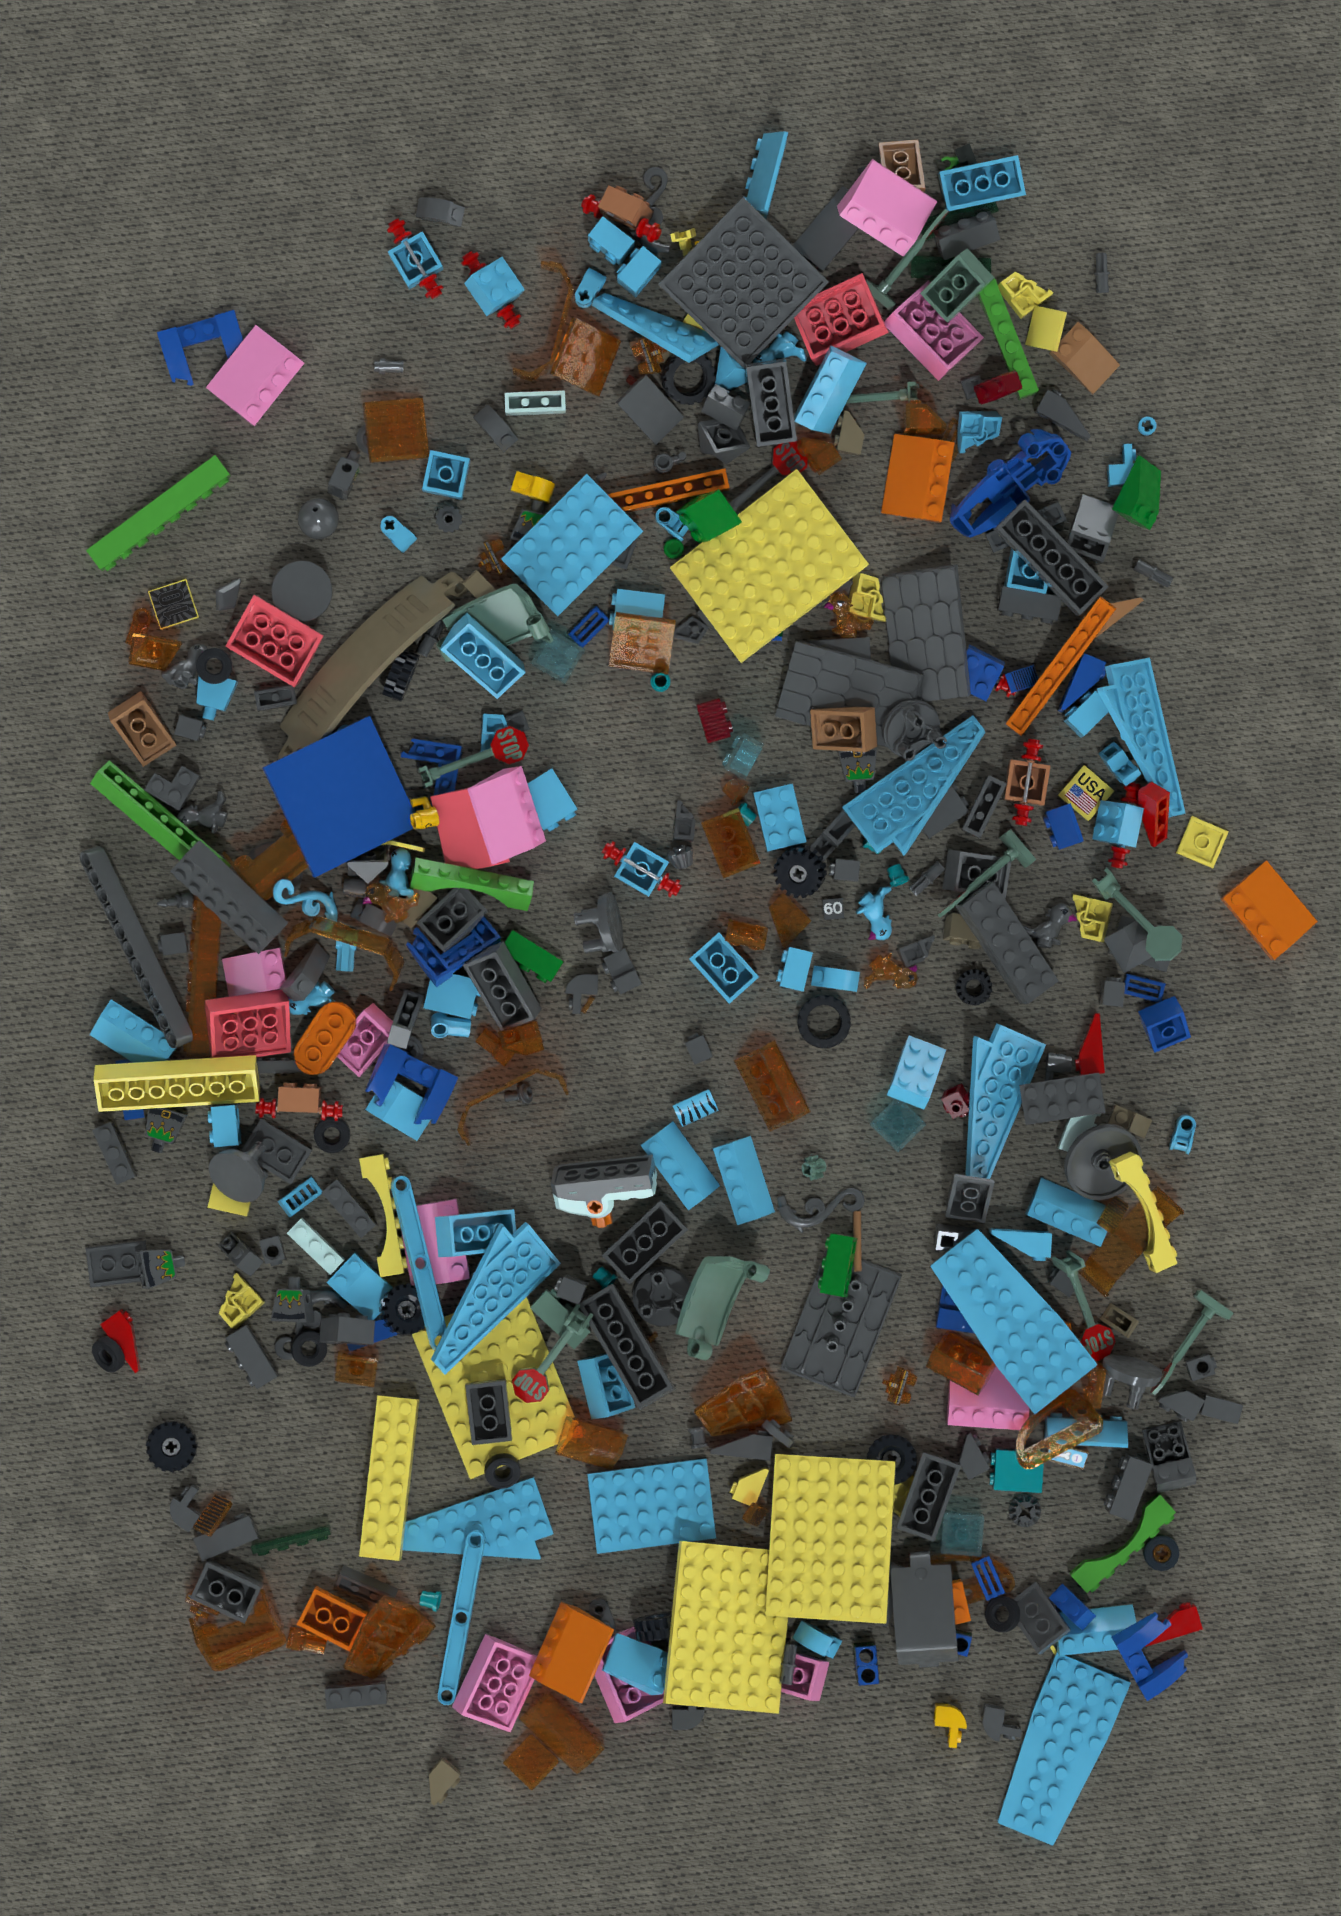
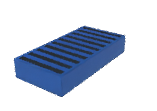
M1034 665L1005 674L1011 693L1033 687L1038 681Z

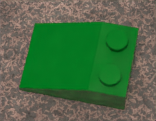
M1138 455L1112 510L1130 523L1151 530L1159 513L1161 470Z
M719 489L693 497L676 511L680 521L688 527L692 538L699 544L710 541L742 523Z

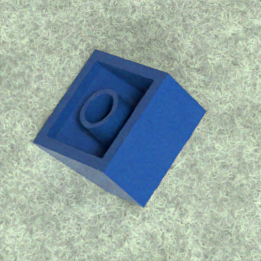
M1071 803L1044 812L1045 817H1043L1045 827L1050 828L1052 835L1049 838L1052 846L1057 847V850L1084 841Z
M1175 996L1138 1011L1154 1053L1191 1038L1184 1012Z

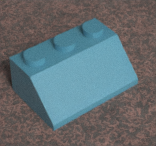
M607 1353L577 1361L591 1420L610 1417L635 1408L633 1398Z

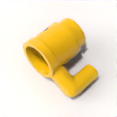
M426 796L410 800L412 807L422 805L424 808L410 815L413 829H425L439 825L438 812L435 807L431 806Z

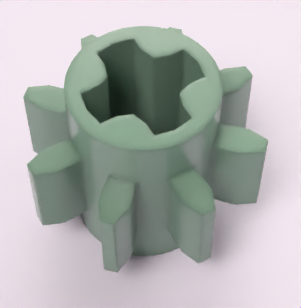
M818 1155L804 1158L806 1163L802 1165L803 1174L806 1177H810L811 1181L823 1178V1172L826 1171L825 1161L822 1158H818Z

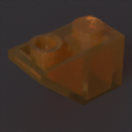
M806 437L801 438L797 442L798 451L802 456L807 457L810 462V468L814 473L817 472L819 476L842 460L831 442Z
M537 1021L498 1032L503 1050L521 1055H529L544 1050Z

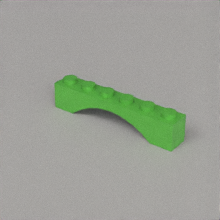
M993 279L977 296L994 332L1008 372L1015 370L1018 373L1022 389L1015 393L1019 401L1037 394L1039 389L997 282Z
M421 858L415 859L410 880V888L428 892L444 888L472 889L493 896L509 908L528 911L534 885L532 880Z
M1157 1493L1143 1506L1138 1527L1132 1537L1122 1547L1104 1557L1083 1560L1069 1574L1086 1593L1089 1591L1094 1592L1101 1585L1099 1582L1104 1577L1108 1579L1115 1573L1114 1568L1119 1564H1125L1130 1559L1129 1555L1134 1550L1138 1552L1145 1545L1144 1541L1147 1538L1155 1537L1160 1532L1158 1528L1163 1524H1169L1175 1518L1173 1515L1176 1512Z

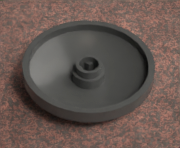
M1102 1124L1092 1127L1079 1135L1070 1146L1064 1163L1066 1179L1070 1186L1084 1198L1105 1200L1115 1197L1125 1191L1129 1185L1115 1179L1109 1161L1128 1152L1135 1153L1142 1159L1141 1147L1137 1139L1121 1126Z

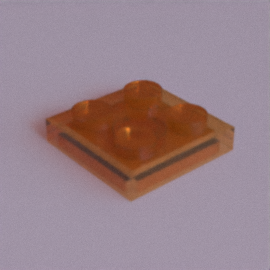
M729 919L725 941L735 946L745 945L752 950H764L768 928Z
M1095 1361L1098 1365L1086 1374L1089 1380L1088 1386L1084 1387V1398H1086V1401L1092 1408L1101 1409L1106 1369L1100 1362Z
M530 1733L503 1761V1764L532 1791L560 1760Z

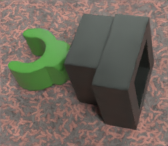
M970 143L955 149V157H944L941 159V162L949 161L951 163L945 170L953 169L957 164H960V166L967 163L968 166L977 164Z

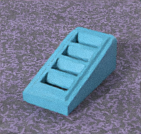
M310 1177L280 1199L278 1203L288 1217H292L320 1196L323 1191L314 1179ZM306 1185H310V1187L315 1192L314 1195H312L309 1192V1190L306 1188ZM301 1189L307 1195V1200H305V1198L299 1192ZM294 1194L298 1197L302 1204L299 1205L296 1202V1200L293 1198ZM289 1199L295 1209L292 1210L286 1200Z

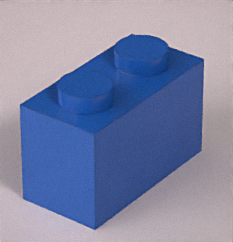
M1061 1584L1049 1597L1082 1631L1096 1617L1064 1584Z

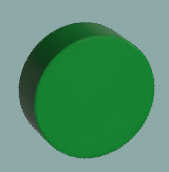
M670 539L665 543L664 553L668 558L677 559L683 554L684 547L678 539Z

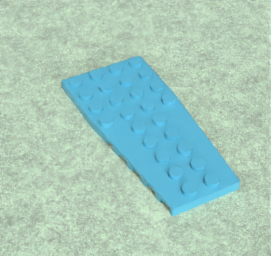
M975 1229L930 1265L997 1368L1034 1414L1043 1409L1098 1365L1061 1317L978 1229Z
M1056 1652L1028 1722L1014 1772L997 1820L999 1824L1047 1844L1054 1845L1108 1740L1131 1684L1130 1681L1069 1656H1060Z

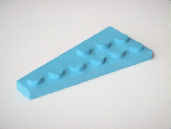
M603 293L593 300V307L688 363L719 345L702 329L612 295Z

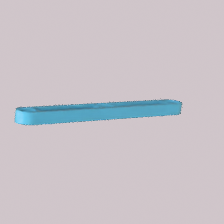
M398 1176L391 1182V1191L429 1344L433 1350H436L435 1338L443 1336L446 1324L411 1183L407 1177ZM398 1180L405 1182V1189L403 1191L396 1188ZM417 1258H422L425 1262V1266L422 1269L417 1268L415 1265Z
M480 1530L471 1531L466 1538L438 1690V1700L443 1705L452 1704L458 1692L485 1546V1535ZM478 1534L481 1537V1543L478 1545L471 1542V1535ZM457 1613H465L467 1616L466 1622H458L456 1619ZM444 1690H449L452 1693L453 1697L451 1700L446 1701L443 1699L442 1692Z

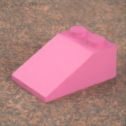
M281 948L261 951L259 954L255 952L222 959L229 997L280 989L287 979Z
M372 1003L357 1017L356 1028L337 1057L360 1077L380 1056L383 1046L388 1044L387 1041L393 1021Z
M796 1653L795 1665L797 1666L794 1667L793 1684H782L781 1692L809 1701H820L829 1662Z

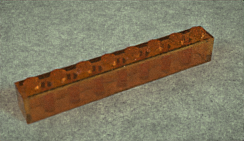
M197 897V900H194L193 912H196V920H192V932H195V939L191 940L190 952H194L193 960L189 961V972H192V980H188L187 991L191 992L190 1000L186 1002V1012H189V1020L187 1022L193 1033V1040L183 1045V1052H187L186 1056L211 1058L205 1000L216 999L222 921Z

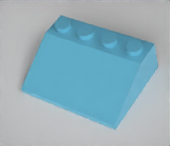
M785 131L764 133L762 139L758 138L755 149L759 151L758 157H753L750 168L754 170L752 178L748 177L745 188L749 189L747 197L743 196L765 219H767L787 142L788 132Z

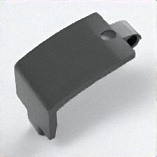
M930 1551L910 1552L911 1567L891 1569L898 1664H919V1668L939 1666V1662L959 1661L951 1565L931 1566Z

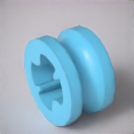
M1144 417L1138 423V430L1143 435H1151L1156 429V422L1151 417ZM1146 421H1149L1152 430L1149 429V432L1144 431L1145 427L1142 426V423L1145 424Z

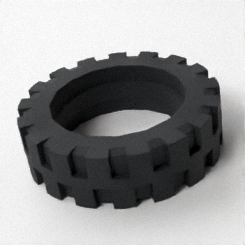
M675 354L673 357L670 356L667 359L666 365H663V373H661V384L665 389V393L673 400L684 405H694L695 402H702L703 398L708 397L710 390L714 387L713 383L716 381L715 369L711 365V361L704 355L693 360L703 370L702 382L693 392L681 393L675 388L673 377L677 368L686 361Z
M820 995L809 999L801 1007L797 1018V1026L802 1038L817 1048H832L840 1044L847 1037L851 1027V1017L847 1007L839 999L828 995ZM820 1005L833 1007L839 1013L841 1019L838 1032L827 1039L814 1036L807 1025L810 1012Z

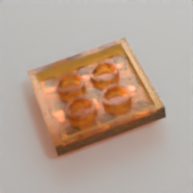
M572 318L550 374L599 397L621 341L577 318Z
M423 398L363 403L370 463L429 458Z
M616 612L609 667L668 674L676 620Z

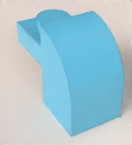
M1123 444L1122 446L1123 464L1107 466L1108 487L1124 485L1134 465L1133 461H1136V449H1132V444Z
M1115 742L1098 753L1115 778L1125 786L1134 782L1141 775L1139 769L1128 759L1123 749Z
M814 966L811 985L857 992L860 972Z
M801 1621L793 1636L794 1640L806 1648L832 1659L842 1643V1640L827 1634L816 1626Z

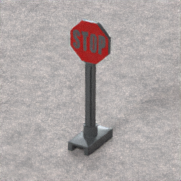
M799 441L778 444L773 449V468L735 500L728 502L733 510L736 512L742 503L777 474L788 476L796 469L800 473L807 468L808 451Z

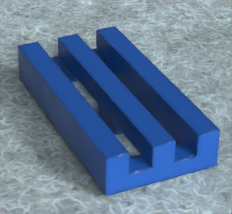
M595 606L568 635L583 648L610 619ZM597 612L599 615L576 637L574 634ZM603 618L604 621L581 642L580 639Z
M1126 974L1124 994L1155 1002L1162 1001L1166 983ZM1133 979L1161 987L1160 990L1129 983V981ZM1128 987H1132L1156 993L1159 995L1158 998L1128 991L1127 989Z
M990 1556L971 1563L986 1601L1005 1593ZM983 1562H988L999 1588L998 1591H995ZM980 1564L992 1592L989 1595L976 1565Z

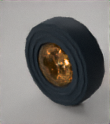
M1157 1535L1150 1538L1143 1550L1144 1559L1148 1566L1158 1571H1166L1174 1567L1180 1554L1176 1542L1165 1535ZM1160 1548H1163L1167 1554L1163 1555V1558L1160 1559L1156 1551H1160Z

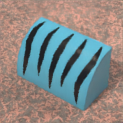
M709 1089L672 1105L682 1127L719 1111Z

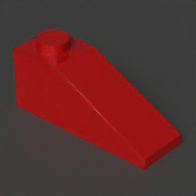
M1150 782L1138 791V807L1144 808L1142 821L1151 846L1156 847L1167 839L1170 792Z
M1100 1013L1093 1014L1078 1052V1059L1074 1060L1075 1071H1079V1075L1105 1073Z
M121 1309L100 1325L108 1337L121 1347L125 1360L134 1373H137L140 1370L134 1327L131 1323L133 1318L127 1311L123 1312Z
M1186 1602L1178 1605L1179 1608L1166 1617L1172 1625L1145 1647L1202 1630L1203 1627L1195 1604Z

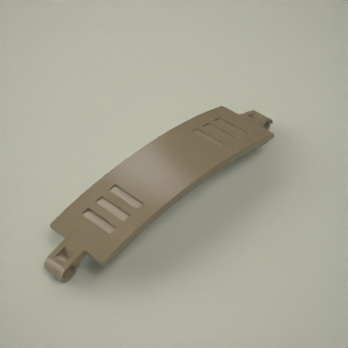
M450 572L435 583H430L421 575L371 615L324 664L298 697L297 704L292 706L279 727L288 735V739L278 755V760L330 735L373 681L408 646L446 616L455 606L446 596L461 597L466 594L468 590L462 584L465 580L457 573Z

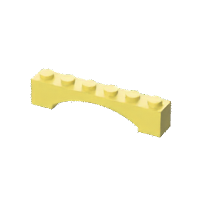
M1128 1152L1110 1160L1109 1163L1115 1179L1129 1185L1143 1207L1148 1227V1244L1143 1254L1149 1270L1158 1273L1178 1264L1175 1258L1177 1257L1176 1250L1169 1242L1170 1234L1162 1223L1164 1220L1160 1210H1157L1155 1204L1157 1199L1148 1186L1150 1180L1142 1170L1143 1162L1141 1157L1135 1153Z
M384 1154L359 1158L362 1178H367L375 1187L386 1215L387 1233L382 1255L377 1257L380 1277L402 1274L405 1272L404 1268H408L406 1256L402 1257L401 1249L404 1248L403 1238L398 1236L397 1231L401 1227L398 1217H395L394 1214L396 1207L390 1191L392 1177L388 1178L387 1170L390 1169L388 1157L385 1158Z

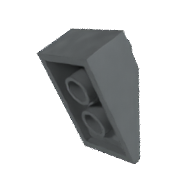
M948 849L942 889L965 892L974 880L1001 857ZM1011 862L1004 865L986 881L994 882L1004 898H1006Z
M454 888L426 913L417 924L443 952H446L465 939L488 911L468 889Z
M955 1174L947 1195L945 1217L985 1223L995 1180Z

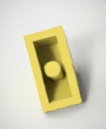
M763 1467L740 1477L738 1482H733L729 1492L732 1493V1499L755 1507L769 1468Z

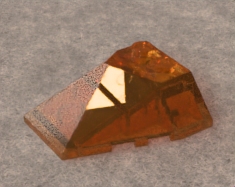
M765 1367L738 1377L694 1409V1413L711 1436L737 1433V1430L749 1428V1431L756 1430L755 1427H761L766 1419L769 1421L774 1419L780 1425L792 1421L784 1395Z
M384 1595L364 1618L343 1667L346 1670L375 1679L394 1664V1659L401 1654L403 1656L408 1654V1649L416 1643L420 1645L424 1642L436 1625L413 1605Z

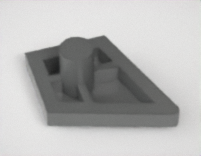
M237 578L215 590L216 610L235 609L241 579Z
M692 616L670 633L669 636L699 644L709 627Z

